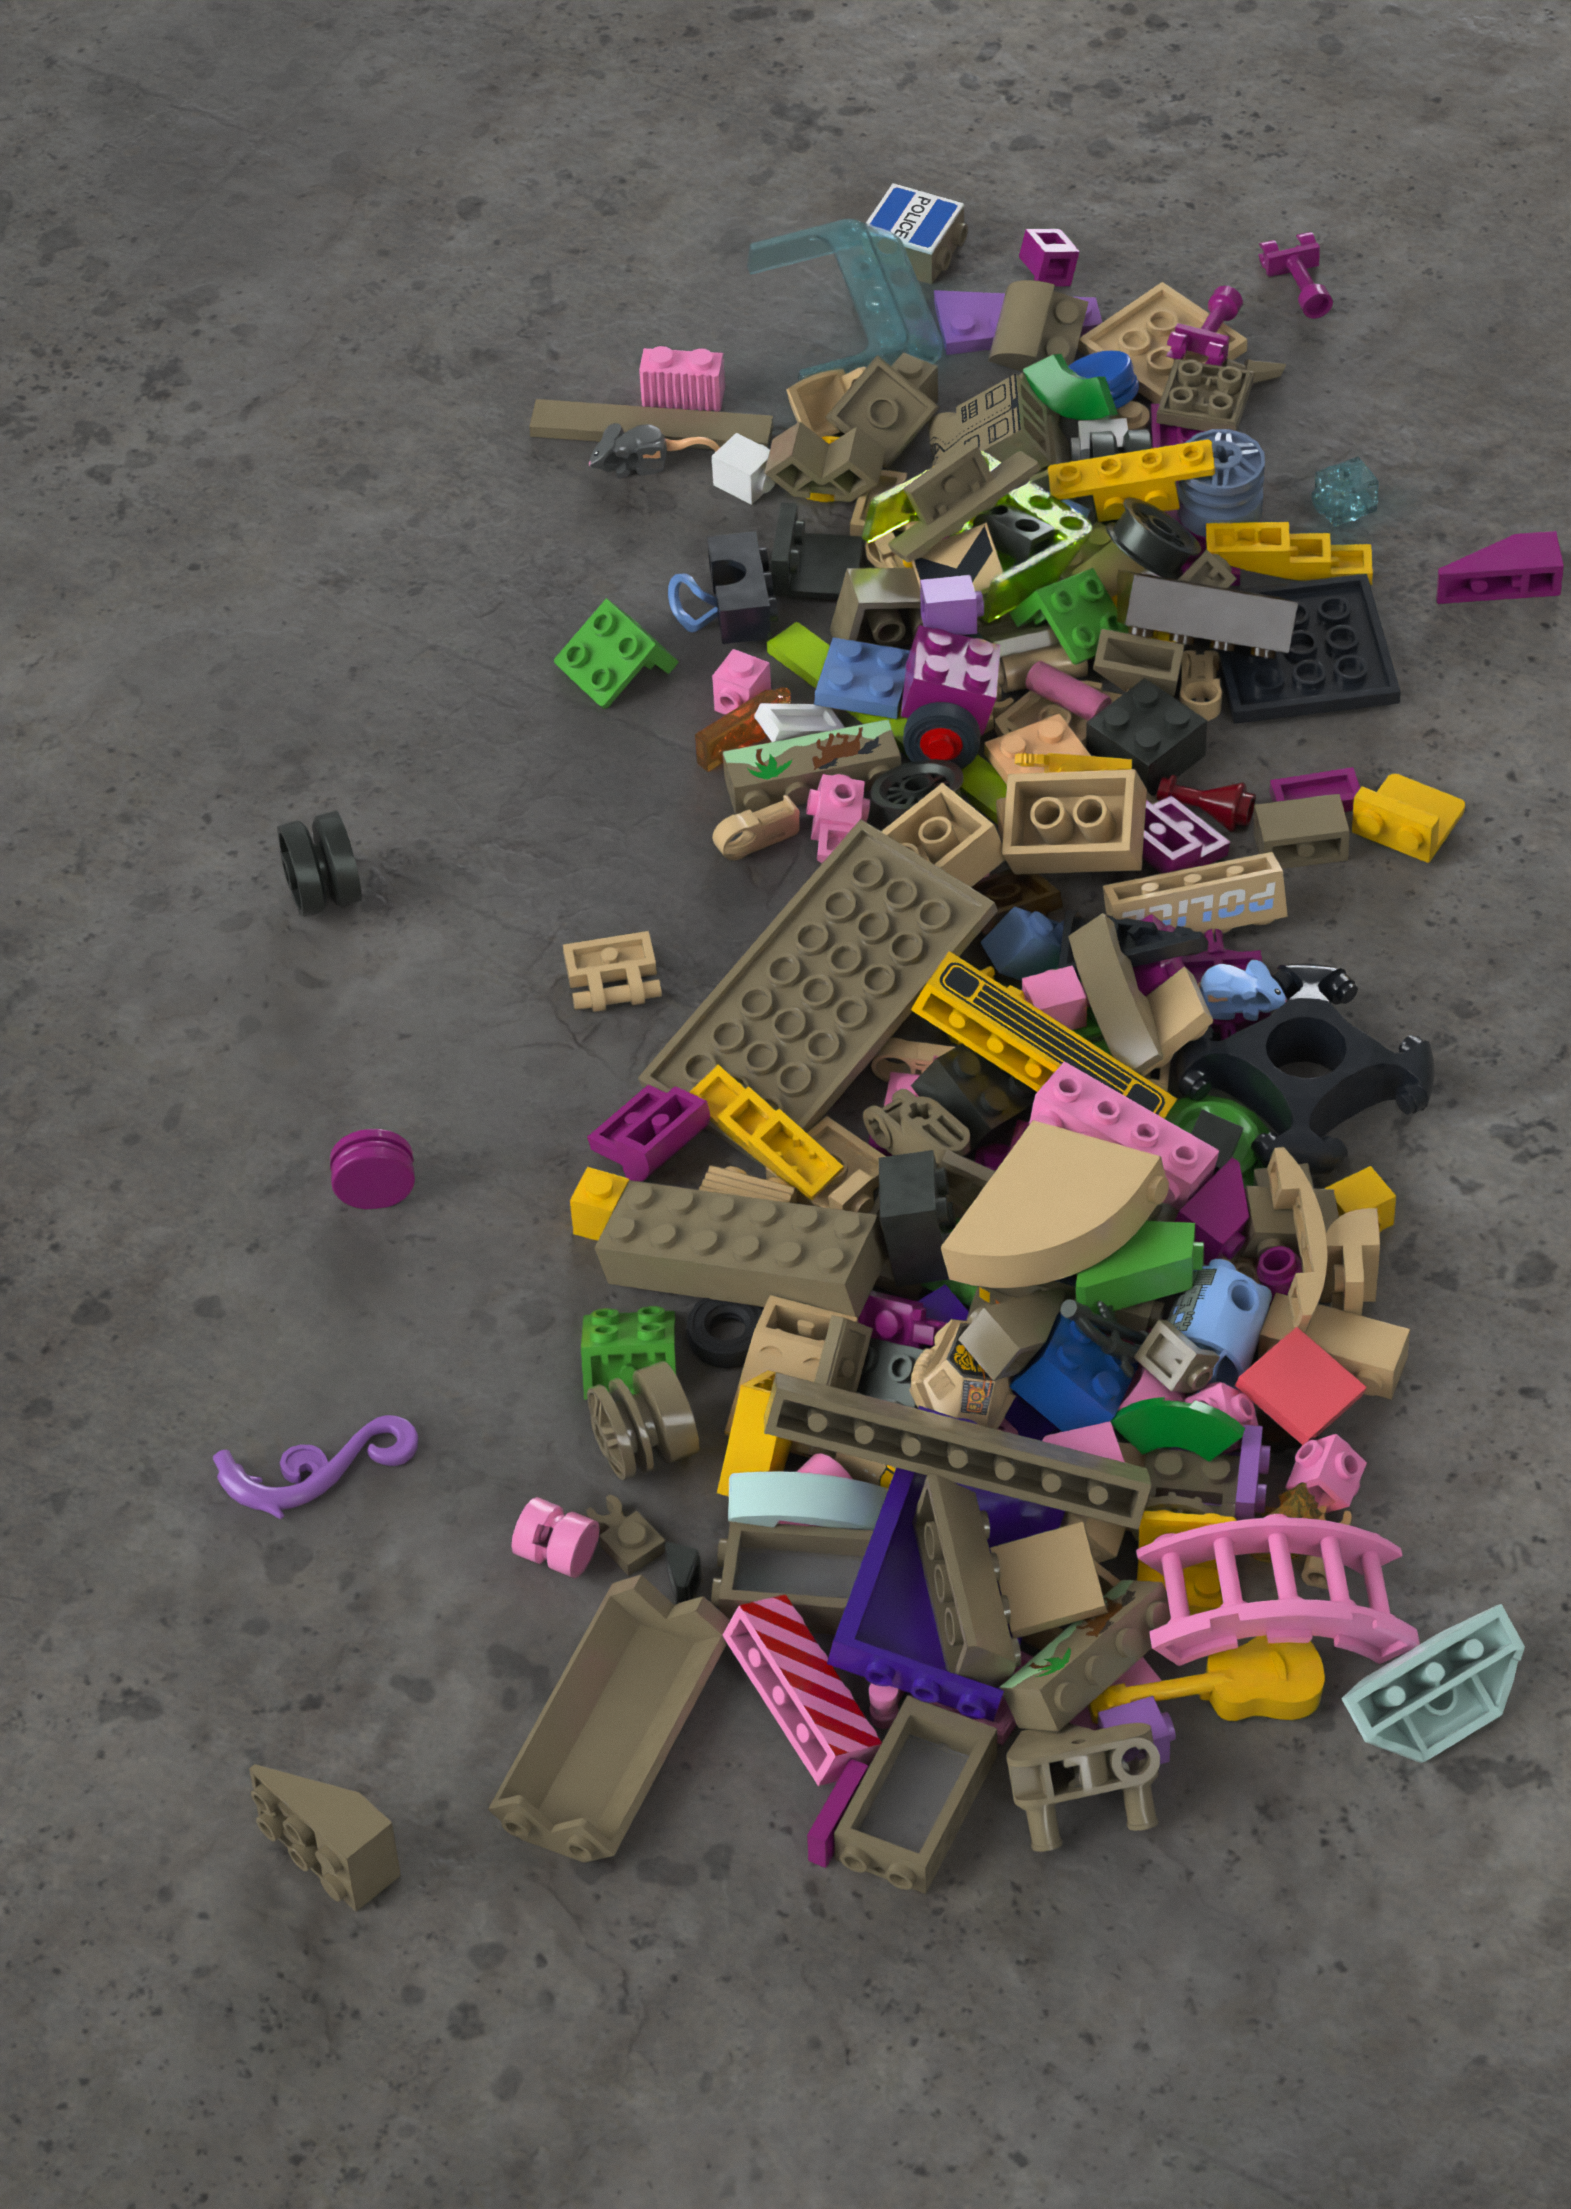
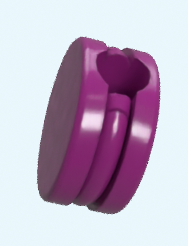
M364 1129L344 1136L334 1145L330 1154L331 1185L334 1194L345 1204L359 1209L386 1208L401 1202L411 1193L415 1184L414 1159L410 1144L399 1134L384 1129Z

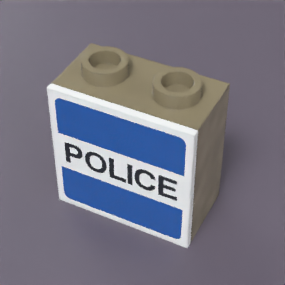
M893 183L860 231L861 264L933 284L940 272L946 271L949 267L952 254L957 246H963L967 238L968 225L964 223V203Z

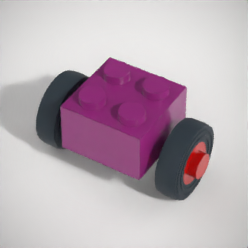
M918 626L906 663L901 717L908 718L904 728L903 744L905 752L912 762L928 759L945 760L956 764L961 770L972 763L979 751L980 736L984 735L997 698L1001 645L984 640L978 631L977 634L957 635L943 629Z

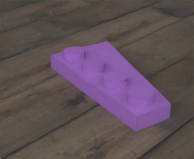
M934 290V304L946 355L991 350L1005 293ZM1075 297L1089 302L1080 337L1102 323L1097 300L1094 297Z

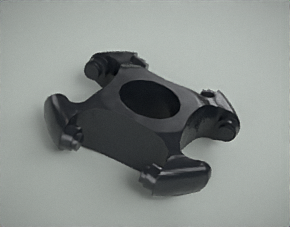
M1319 964L1279 965L1277 970L1270 975L1281 987L1288 1001L1271 1016L1236 1032L1224 1040L1214 1041L1215 1033L1209 1025L1202 1037L1186 1043L1177 1051L1176 1056L1178 1088L1182 1095H1186L1191 1100L1194 1099L1196 1101L1205 1098L1211 1088L1225 1091L1262 1117L1279 1134L1278 1136L1275 1132L1262 1133L1251 1144L1254 1156L1262 1163L1264 1168H1268L1274 1149L1284 1147L1297 1164L1308 1163L1311 1175L1330 1174L1348 1155L1347 1148L1340 1139L1325 1136L1337 1125L1382 1101L1396 1100L1399 1109L1407 1115L1415 1114L1420 1110L1423 1111L1428 1106L1434 1081L1433 1053L1429 1041L1414 1035L1407 1036L1400 1043L1399 1053L1392 1052L1347 1022L1331 1004H1347L1354 999L1358 992L1355 981L1346 974L1345 969ZM1306 1061L1320 1064L1332 1072L1321 1077L1299 1078L1290 1076L1277 1068L1288 1063Z

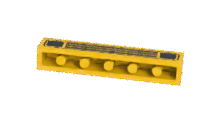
M950 951L930 977L911 1008L913 1012L1036 1092L1042 1088L1065 1061L1164 1119L1177 1098Z

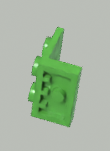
M1094 568L1036 590L1009 613L1017 628L1033 621L1036 626L1048 622L1074 665L1096 657L1101 629L1127 634L1129 629L1127 625L1117 622V607Z
M607 598L554 659V663L603 709H607L643 666L651 670L656 664L669 674L679 663L668 650L630 615Z
M648 1306L632 1313H619L616 1309L603 1308L593 1311L590 1315H584L581 1339L584 1400H588V1389L599 1384L603 1385L609 1392L610 1380L615 1378L621 1379L630 1392L634 1394L632 1378L634 1371L660 1361L667 1362L676 1374L675 1311H665L662 1307Z

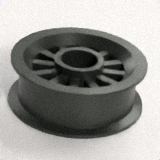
M1126 498L1123 502L1125 511L1117 523L1111 522L1106 526L1109 537L1126 555L1144 568L1161 577L1178 580L1183 575L1182 566L1190 555L1196 556L1200 553L1199 543L1184 526L1164 511L1143 500Z
M928 759L905 763L885 772L874 782L871 788L873 801L881 807L877 817L879 828L884 830L941 783L945 784L970 805L966 794L960 791L964 780L961 768L949 761Z

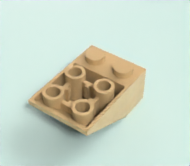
M770 1295L752 1336L725 1428V1435L730 1436L739 1391L743 1383L767 1370L814 1382L831 1316L845 1317L857 1323L858 1318ZM793 1441L790 1453L811 1458L810 1456L796 1452L798 1442Z

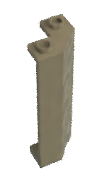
M643 1575L612 1583L488 1808L501 1821L504 1830L523 1841L584 1863L614 1856L727 1644L722 1635L730 1620L704 1596L673 1604Z

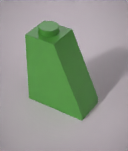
M1146 1221L1138 1232L1112 1255L1096 1265L1077 1273L1076 1302L1088 1306L1093 1313L1102 1315L1097 1306L1099 1301H1102L1107 1307L1112 1305V1311L1190 1290L1193 1287L1194 1270H1203L1204 1242H1195V1223Z

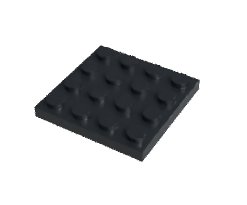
M1367 573L1234 589L1280 597L1298 603L1289 653L1276 651L1275 659L1251 655V647L1235 644L1234 652L1214 648L1218 652V666L1234 724L1400 704V687Z

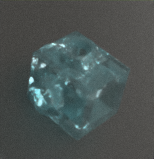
M1359 456L1315 472V490L1312 492L1313 505L1317 512L1324 514L1334 527L1357 520L1362 516L1377 511L1379 481Z

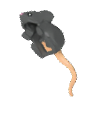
M613 423L605 429L601 441L597 444L591 455L589 466L606 472L616 470L618 479L627 477L630 474V470H637V473L642 476L651 475L664 470L667 451L682 450L694 444L707 445L715 452L720 447L716 442L706 437H690L682 440L666 439L659 428L649 424L636 426L624 433L620 424Z

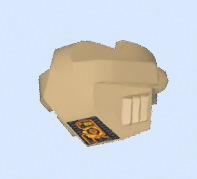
M950 1319L936 1333L934 1337L935 1346L925 1349L914 1364L909 1391L917 1407L920 1405L958 1419L966 1418L976 1422L978 1425L998 1429L1016 1396L1013 1395V1389L1009 1387L1011 1384L1010 1377L993 1381L958 1340L969 1326V1323L963 1320Z

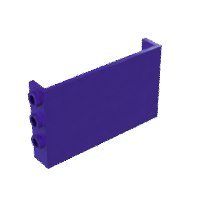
M920 1405L918 1407L920 1410L955 1418ZM959 1418V1419H958V1420H962V1421H966V1422H970V1423L977 1424L976 1422H974V1421H972V1420H970V1419H966V1418ZM896 1467L834 1637L827 1664L863 1676L874 1685L882 1687L891 1686L909 1692L923 1702H938L958 1709L960 1713L969 1718H984L994 1722L1004 1691L1000 1687L994 1688L948 1672L946 1669L912 1525L927 1475ZM956 1483L975 1492L980 1511L985 1510L987 1512L990 1524V1535L987 1542L990 1553L991 1547L1060 1528L1065 1513L1064 1510ZM997 1581L1000 1595H1002V1594H1001V1590H1000V1586H999V1582ZM1007 1624V1625H1008V1629H1009V1633H1010V1637L1013 1638V1635H1012L1011 1629H1010V1625ZM1022 1637L1017 1638L1019 1645L1021 1643Z

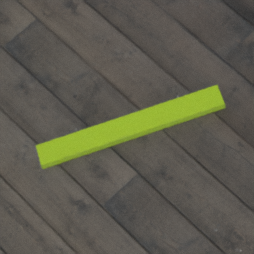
M795 622L767 642V653L814 688L817 687L830 645L799 622ZM902 704L897 719L845 710L863 724L889 720L898 749L907 756L903 744V735L908 718L901 717ZM977 754L972 763L962 769L964 780L960 791L966 794L971 805L998 824L996 800L1006 797L1007 785L995 768Z

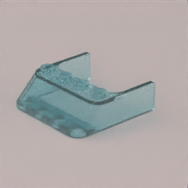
M843 219L750 244L747 268L751 275L834 253L866 333L868 345L863 352L801 369L798 373L797 382L830 370L844 369L845 374L862 366L867 368L877 355L890 366L895 363L903 352L931 364L936 363L940 359L943 350L941 337L903 242L895 233L858 220Z

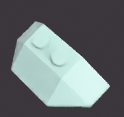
M1499 1604L1436 1634L1366 1676L1341 1699L1366 1743L1423 1763L1503 1714L1514 1681L1517 1664L1521 1660L1525 1646L1502 1604Z

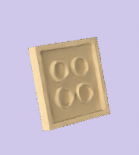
M1161 282L1080 337L1078 351L1085 356L1112 350L1128 354L1132 360L1133 371L1139 382L1138 392L1153 403L1160 404L1175 361L1173 358L1166 357L1171 349V346L1167 345L1171 332L1175 331L1177 323L1201 328L1209 313ZM1222 323L1217 333L1229 336L1227 358L1235 360L1247 351V338ZM1186 351L1183 360H1196L1199 363H1205L1209 356Z

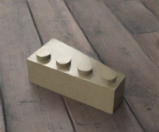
M1004 567L1002 569L1007 585L982 594L984 616L977 617V628L1010 621L1012 618L1009 613L1015 609L1017 600ZM847 568L830 626L832 638L854 640L887 647L913 644L918 626H923L920 610V587L914 568Z

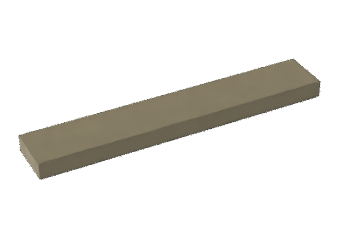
M536 399L529 429L530 437L600 442L605 429L613 423L620 424L624 433L636 426L649 424L659 428L665 438L670 440L706 437L716 442L721 448L733 435L738 433L769 449L774 425L773 416ZM694 444L686 447L713 450L711 447L703 444Z

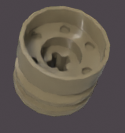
M660 1361L634 1371L632 1376L634 1394L630 1392L625 1383L619 1378L610 1380L609 1392L600 1384L588 1389V1406L596 1441L612 1470L623 1481L635 1477L636 1465L645 1473L653 1469L652 1447L655 1448L664 1462L669 1464L698 1453L699 1438L689 1402L676 1374L667 1362Z

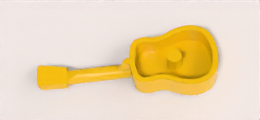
M1267 1635L1256 1636L1248 1643L1238 1646V1648L1209 1655L1204 1674L1126 1687L1125 1683L1109 1686L1087 1707L1092 1723L1098 1724V1712L1150 1696H1153L1155 1701H1162L1198 1694L1201 1700H1209L1218 1716L1227 1721H1238L1251 1716L1295 1720L1309 1716L1320 1705L1325 1674L1322 1659L1311 1641L1309 1643H1268Z

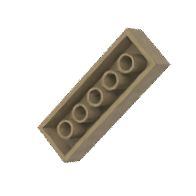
M630 1180L595 1246V1251L608 1284L765 1307L769 1296L772 1295L859 1318L888 1257L885 1237L878 1215Z

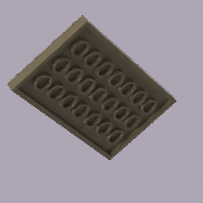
M860 819L638 1077L641 1086L645 1088L649 1084L665 1093H668L673 1087L677 1086L690 1092L717 1065H720L745 1089L749 1086L774 1110H782L807 1133L817 1125L912 1013L911 1008L947 953L950 951L959 957L998 910L995 902ZM711 1121L705 1127V1129L766 1169V1166L750 1155Z

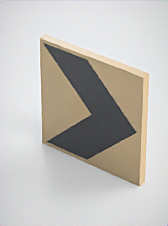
M987 523L941 540L932 546L925 556L912 561L919 587L920 580L965 575L971 576L974 590L981 591L982 594L1007 585Z

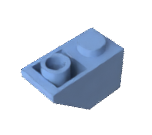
M1014 907L980 943L1000 974L1022 981V978L1058 968L1064 921L1057 922L1048 919L1040 912L1034 911L1031 913Z

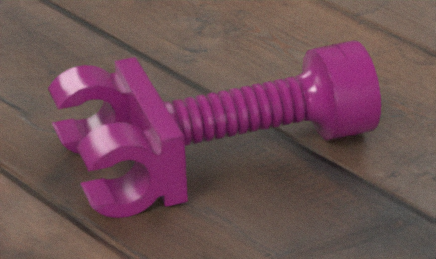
M1313 233L1297 234L1296 237L1301 245L1279 251L1275 240L1259 243L1263 253L1258 254L1262 267L1266 269L1267 276L1272 277L1291 272L1301 290L1298 303L1304 315L1311 319L1326 315L1333 306V299L1324 285L1314 283L1307 270L1308 268L1319 266L1320 246L1318 242L1316 243Z
M1230 286L1216 288L1208 301L1210 314L1202 327L1196 328L1177 323L1175 331L1171 332L1167 341V345L1171 346V349L1166 357L1183 360L1186 351H1191L1209 356L1205 364L1222 366L1224 360L1228 357L1229 336L1218 334L1217 331L1223 321L1233 320L1243 305L1241 294Z

